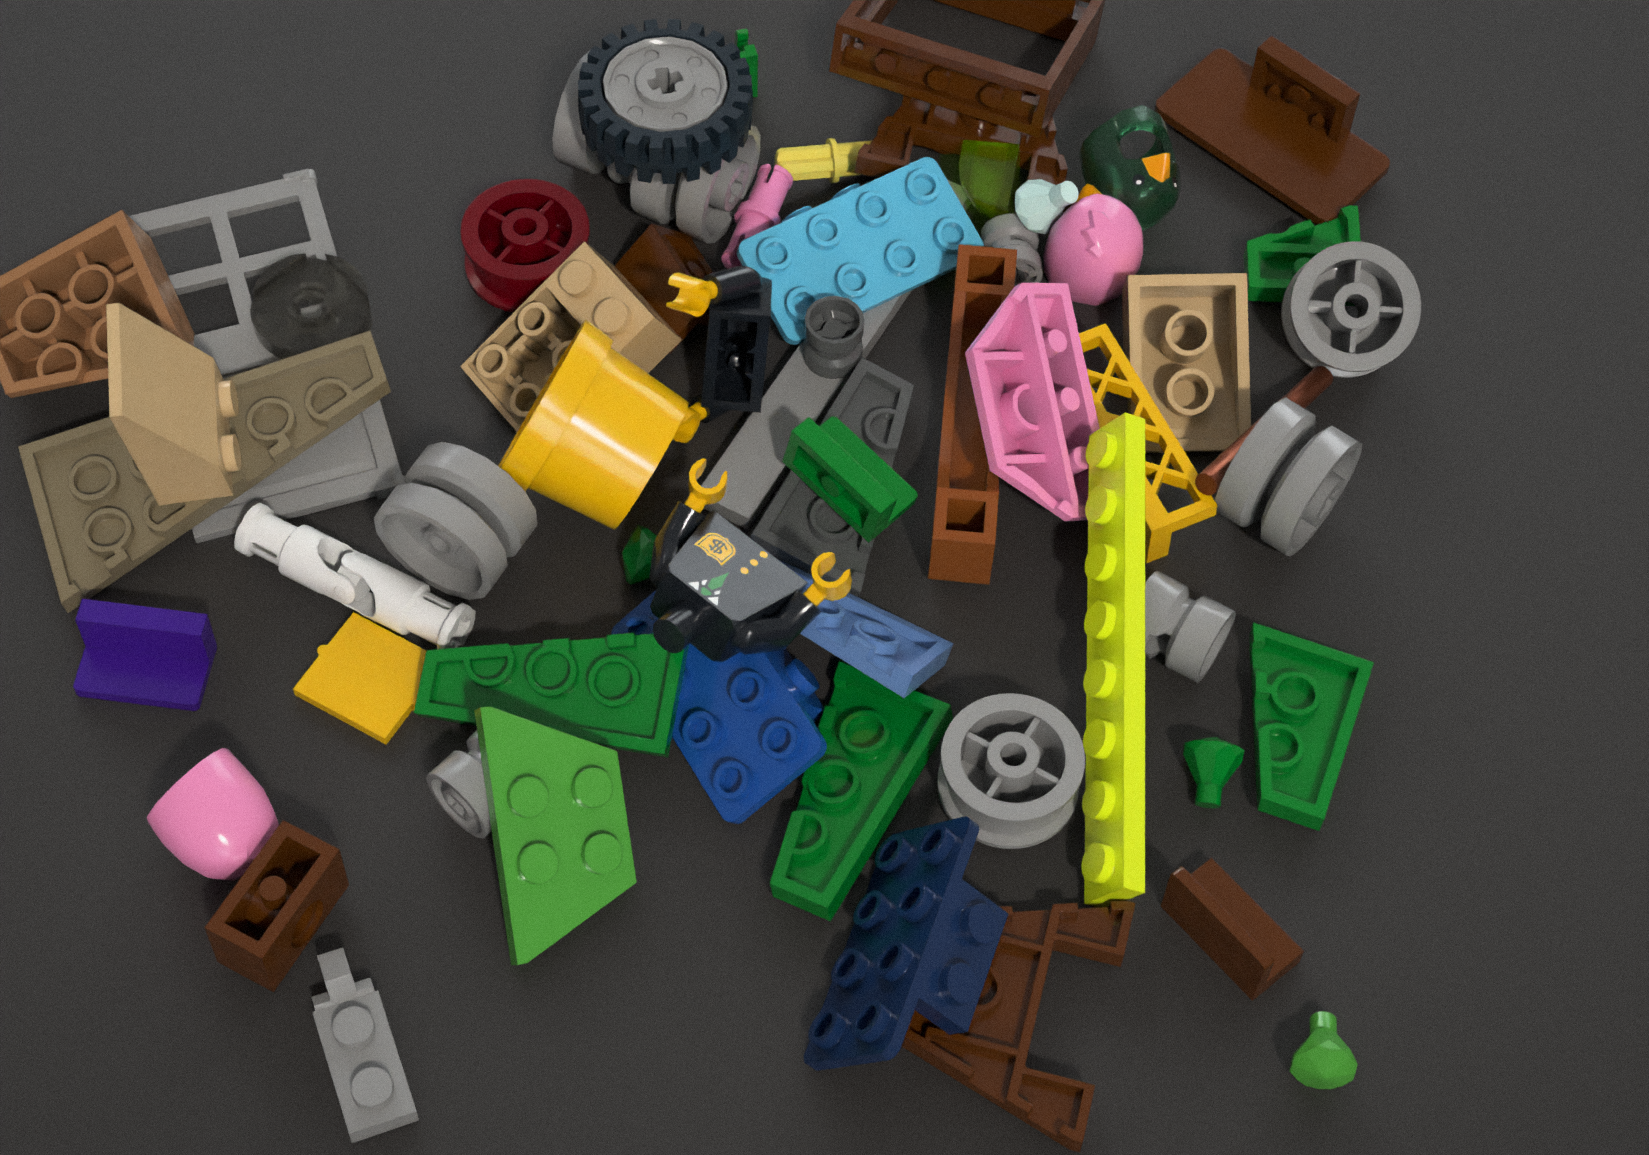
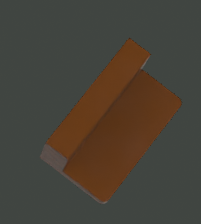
M651 224L616 263L615 267L683 340L697 324L708 327L710 304L705 313L698 317L666 307V303L676 299L680 288L669 285L668 280L671 275L677 272L703 279L705 275L713 273L691 237L675 230Z
M1212 858L1191 874L1182 866L1170 874L1161 907L1252 1001L1300 962L1304 950Z

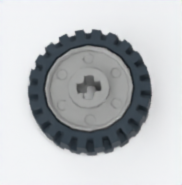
M657 19L644 20V31L638 32L633 23L621 27V40L611 32L602 38V49L594 46L588 53L587 62L582 63L578 80V111L582 134L585 135L586 144L591 152L597 150L598 160L606 166L615 162L616 173L628 177L634 168L637 169L638 181L651 183L654 173L662 174V184H676V173L683 172L687 182L700 179V167H703L711 175L721 169L722 159L730 163L737 156L738 146L743 148L748 139L753 111L752 75H750L749 65L745 58L740 59V50L733 42L725 45L724 35L713 30L705 37L704 25L692 22L688 30L685 31L681 29V19H668L667 28L659 29Z

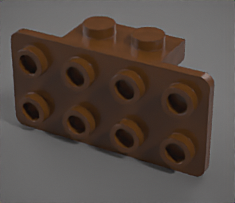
M1272 35L1258 47L1253 67L1226 49H1215L1156 100L1154 112L1157 117L1304 217L1310 219L1316 225L1338 218L1340 208L1356 203L1386 175L1390 165V159L1387 155L1350 132L1360 93Z

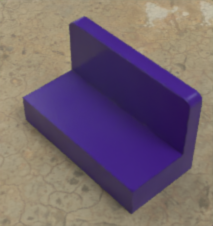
M90 599L81 600L75 621L85 644V649L73 684L77 696L188 711H197L201 707L217 650L208 614Z

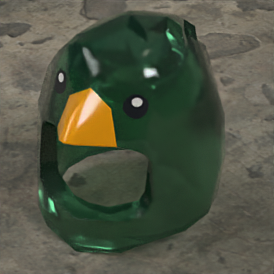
M1144 105L1122 110L1094 129L1083 141L1079 151V159L1085 184L1093 185L1103 195H1109L1121 200L1136 215L1142 231L1160 223L1174 208L1181 192V176L1166 123L1159 113ZM1144 130L1152 132L1157 137L1153 146L1142 157L1138 159H1126L1123 157L1120 140L1125 135L1133 131Z

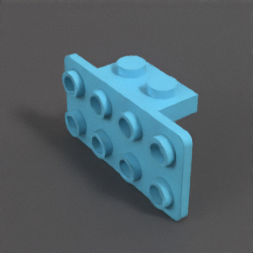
M923 157L862 186L859 183L850 185L814 208L805 206L792 212L781 223L744 239L737 249V257L742 266L753 268L761 277L772 280L771 318L783 339L789 344L796 345L805 341V315L807 309L816 300L828 296L848 298L856 303L862 312L865 313L955 270L959 244L984 246V243L938 163L933 158Z

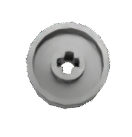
M751 124V130L748 132V139L744 147L738 146L737 156L730 163L722 159L721 169L711 175L703 167H700V179L687 182L683 172L676 173V184H662V174L654 173L651 183L638 181L637 169L634 168L630 187L631 207L635 213L661 225L670 224L676 219V225L682 234L706 244L718 241L734 222L737 208L741 202L746 200L751 188L760 155L761 135L757 127Z
M1284 397L1262 416L1244 440L1220 483L1215 502L1218 505V513L1241 527H1247L1261 519L1260 539L1286 556H1292L1315 534L1343 493L1361 455L1362 443L1333 426L1315 435L1316 415Z
M446 442L430 444L406 474V484L397 485L374 516L376 533L387 550L407 570L428 585L446 594L468 600L484 598L507 568V558L514 557L538 525L536 509L521 486L506 471L485 456L456 444Z

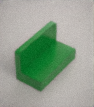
M808 417L791 431L782 462L868 543L915 504L918 497L917 491L837 417H830L820 426Z

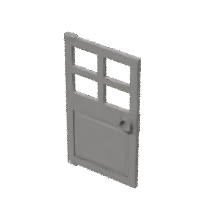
M313 169L283 174L284 179L129 216L150 237L212 223L222 263L169 275V279L177 295L228 283L239 324L194 335V347L214 358L223 379L360 334L316 185L318 181ZM300 202L311 241L239 258L229 218ZM317 261L329 302L256 319L246 278ZM380 400L193 527L192 531L196 543L235 534L247 511L258 503L268 506L274 510V516L285 521L376 497L377 500L388 498L397 485L406 484L399 466Z

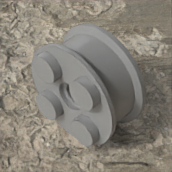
M1344 242L1319 252L1292 277L1282 301V326L1292 350L1309 367L1314 369L1317 366H1324L1329 369L1333 377H1358L1371 373L1393 361L1408 347L1415 336L1420 322L1421 298L1414 276L1406 264L1395 254L1372 243ZM1345 302H1351L1356 306L1358 310L1357 318L1351 317L1346 312Z
M1014 693L996 694L969 704L951 721L942 741L937 788L939 799L946 815L950 820L968 816L979 825L976 841L992 847L1020 849L1031 847L1050 839L1070 820L1078 801L1079 786L1085 769V752L1080 735L1072 722L1060 710L1032 696Z

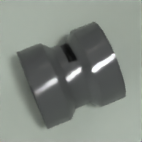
M828 296L816 300L807 309L804 321L806 338L803 354L808 368L818 376L828 379L844 378L852 374L861 360L865 321L863 312L856 303L848 298Z

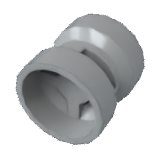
M1017 213L999 215L987 221L981 229V239L984 247L1017 250L1015 286L1020 283H1039L1042 280L1043 270L1041 257L1036 251L1039 245L1038 233L1028 230L1020 221Z

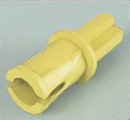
M828 138L826 144L779 148L774 158V166L779 165L791 173L793 181L828 178L830 183H838L840 177L862 175L854 173L858 152L865 143L869 145L872 140L837 143L835 138Z

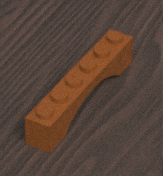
M958 245L928 579L986 585L990 583L996 540L999 477L989 469L965 352L1015 287L1016 249Z

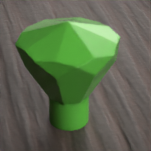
M1326 1011L1312 1014L1309 1019L1310 1034L1292 1055L1290 1072L1300 1083L1316 1089L1342 1087L1353 1081L1358 1063L1350 1048L1337 1034V1018L1335 1015Z

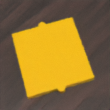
M353 612L328 645H320L317 648L318 657L293 688L294 695L387 745L412 710L414 711L426 650Z

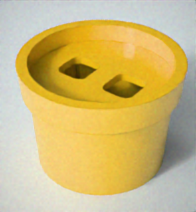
M585 319L537 396L498 466L506 471L525 492L527 489L533 490L614 530L628 514L657 468L683 420L689 402L611 348L613 339Z

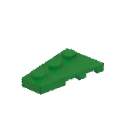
M1253 622L1249 633L1257 810L1320 831L1374 662Z

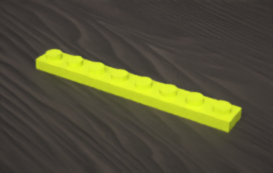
M1126 412L1089 435L1086 449V461L1089 464L1088 499L1085 506V515L1088 520V554L1085 560L1087 612L1084 619V630L1087 635V670L1083 680V687L1086 693V730L1083 736L1086 771L1085 792L1082 799V810L1085 815V853L1082 858L1081 869L1084 877V904L1094 907H1109L1110 901H1127L1145 893V419Z

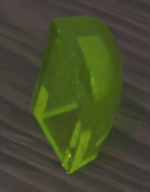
M963 140L959 159V177L964 195L981 215L990 220L999 215L1015 213V192L1020 187V144Z

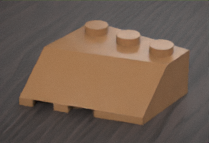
M123 210L116 212L0 276V382L5 394L10 398L108 379L106 304L120 303L194 346V331L151 237Z

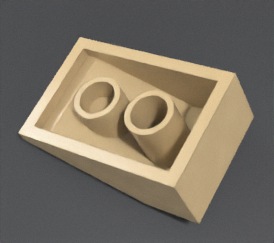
M1247 273L1128 275L1122 288L1124 354L1185 452H1224L1251 427ZM1127 398L1128 413L1133 415L1136 406L1131 398ZM1145 440V453H1164L1159 444Z
M120 303L106 304L109 417L158 505L233 496L232 472L241 471L242 466L236 434H230L229 418L237 417L239 414L238 397L233 380L224 381L214 358Z

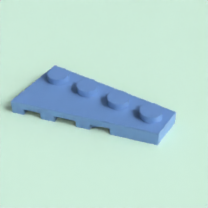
M778 559L808 582L804 592L813 584L811 574ZM850 593L840 600L830 601L824 599L818 605L822 612L800 633L902 698L908 696L945 666L954 644Z

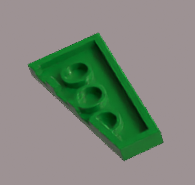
M623 633L607 635L605 638L581 640L564 638L543 640V643L510 646L506 643L426 650L414 713L419 717L476 726L474 710L490 706L607 748L668 758L689 645L679 653H670L657 643L653 633L640 635Z
M840 661L833 679L835 688L829 706L825 705L818 727L826 741L827 749L825 754L804 772L802 778L803 790L796 811H792L770 881L774 898L830 922L953 720L950 704L917 691H913L905 698H902L853 666Z

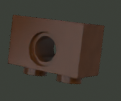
M283 820L205 926V931L217 962L274 992L349 886L340 849Z

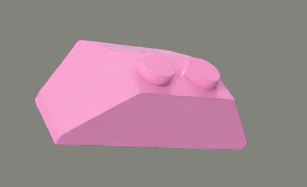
M1020 283L1012 289L965 352L989 469L992 473L1062 520H1087L1085 506L1088 499L1089 464L1086 461V449L1089 435L1100 428L1068 283Z

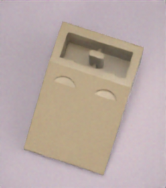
M584 241L460 367L517 432L585 319L613 339L611 348L647 373L671 352L682 339L620 271Z

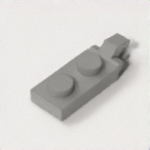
M343 947L317 955L327 992L311 997L315 1008L312 1014L351 1142L354 1143L419 1121L379 991L374 990L371 977L354 982Z

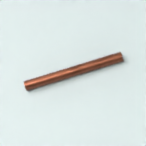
M1324 366L1315 367L1281 399L1286 397L1301 407L1306 408L1332 384V373ZM1261 418L1197 475L1195 484L1202 494L1210 496L1218 491L1231 461Z

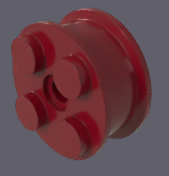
M538 179L506 181L485 190L471 202L461 222L460 233L465 251L464 263L467 280L474 292L485 302L498 309L514 313L584 241L589 245L590 224L584 206L575 195L565 188Z

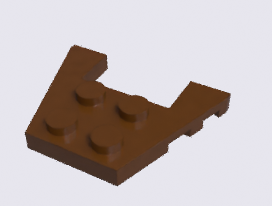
M1025 91L1024 94L1033 98L1037 96V94ZM904 95L899 109L893 116H887L879 125L876 137L869 145L865 143L860 148L854 173L880 178L909 164L913 145L931 148L941 154H958L985 160L995 166H1012L1028 171L1026 181L1042 179L1057 185L1066 181L1068 168L1064 155L1058 153L1055 142L1057 130L1053 116L1040 138ZM1074 203L1066 206L1063 210V213Z
M1126 900L1110 901L1109 907L1078 908L1077 903L1053 904L1051 910L1013 912L1012 906L1000 907L1009 914L968 1032L949 1035L914 1010L901 1047L1067 1149L1080 1152L1095 1085L1030 1069L1025 1066L1051 953L1058 951L1121 967L1136 903Z

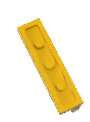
M1105 323L1079 333L1083 352L1100 347L1109 362L1104 374L1087 369L1099 428L1119 417V415L1107 412L1102 404L1107 391L1131 398L1136 406L1133 415L1145 419V440L1159 444L1164 452L1160 465L1145 461V562L1147 564L1168 555L1172 532L1215 516L1218 505L1212 495H1204L1197 489L1195 479L1199 474ZM1114 372L1116 373L1118 378L1113 377ZM1092 387L1098 388L1097 393H1095ZM1169 463H1171L1174 470L1168 468ZM1147 478L1154 480L1152 486ZM1165 483L1187 490L1194 503L1168 513L1157 496L1161 484Z

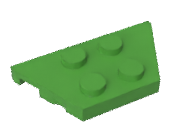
M490 706L474 710L510 962L511 965H520L530 962L637 883L617 751Z

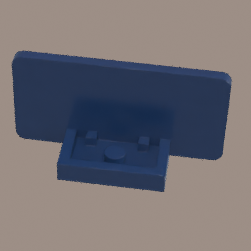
M968 816L894 833L879 847L875 856L876 867L865 896L855 908L853 914L854 925L846 946L832 968V983L821 1012L813 1020L809 1029V1043L804 1054V1063L814 1070L820 1071L893 1059L901 1049L914 1010L949 1035L968 1032L1009 914L962 879L979 833V825Z

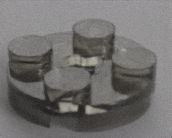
M306 253L295 254L275 262L259 276L252 291L254 299L250 313L254 332L259 342L268 352L282 360L371 330L373 320L367 284L360 272L349 262L340 257L325 254L326 260H307ZM307 301L312 306L320 302L325 304L321 308L322 312L313 317L301 316L299 307L301 303Z

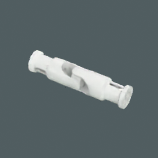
M262 503L252 506L247 511L236 531L234 539L235 550L248 557L255 554L277 565L281 575L319 594H324L401 635H407L411 632L437 645V649L463 647L473 628L476 611L464 603L456 606L430 593L428 584L366 554L360 553L347 544L311 526L301 525L297 527L274 516V510Z

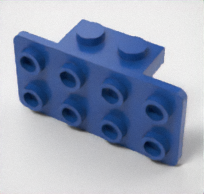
M656 590L613 627L611 634L634 633L635 635L653 633V624L659 619L653 615L650 608ZM689 644L672 738L721 817L733 824L744 822L817 762L827 749L826 741L814 723L823 715L824 706L815 694V691L820 687L819 683L803 662L796 658L792 659L786 648L775 652L748 655L740 652L724 662L712 661L692 644Z

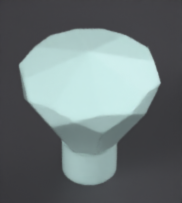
M1042 179L1027 180L1015 192L1016 213L1028 230L1047 234L1050 232L1053 224L1061 217L1064 208L1077 201L1078 189L1071 181H1064L1055 185Z

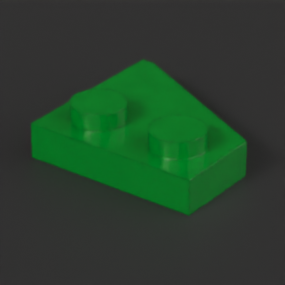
M1349 205L1340 208L1338 218L1314 226L1309 219L1290 226L1283 233H1269L1247 241L1243 260L1244 273H1247L1248 301L1282 303L1284 293L1292 277L1315 255L1336 244L1352 241L1361 242L1358 206ZM1345 302V306H1355L1351 302Z

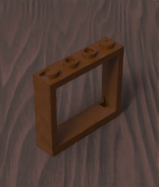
M853 0L836 23L829 72L1040 138L1096 42L1105 0H933L1066 41L1046 76L881 25L898 0ZM1083 1L1089 3L1087 8L1079 6V2ZM1025 91L1037 94V96L1033 98L1024 94Z

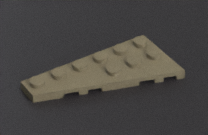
M371 331L224 379V381L233 380L239 405L238 416L229 418L230 434H236L242 462L241 471L232 472L233 496L159 506L110 417L18 446L60 602L67 613L80 606L82 599H90L389 394L391 389Z

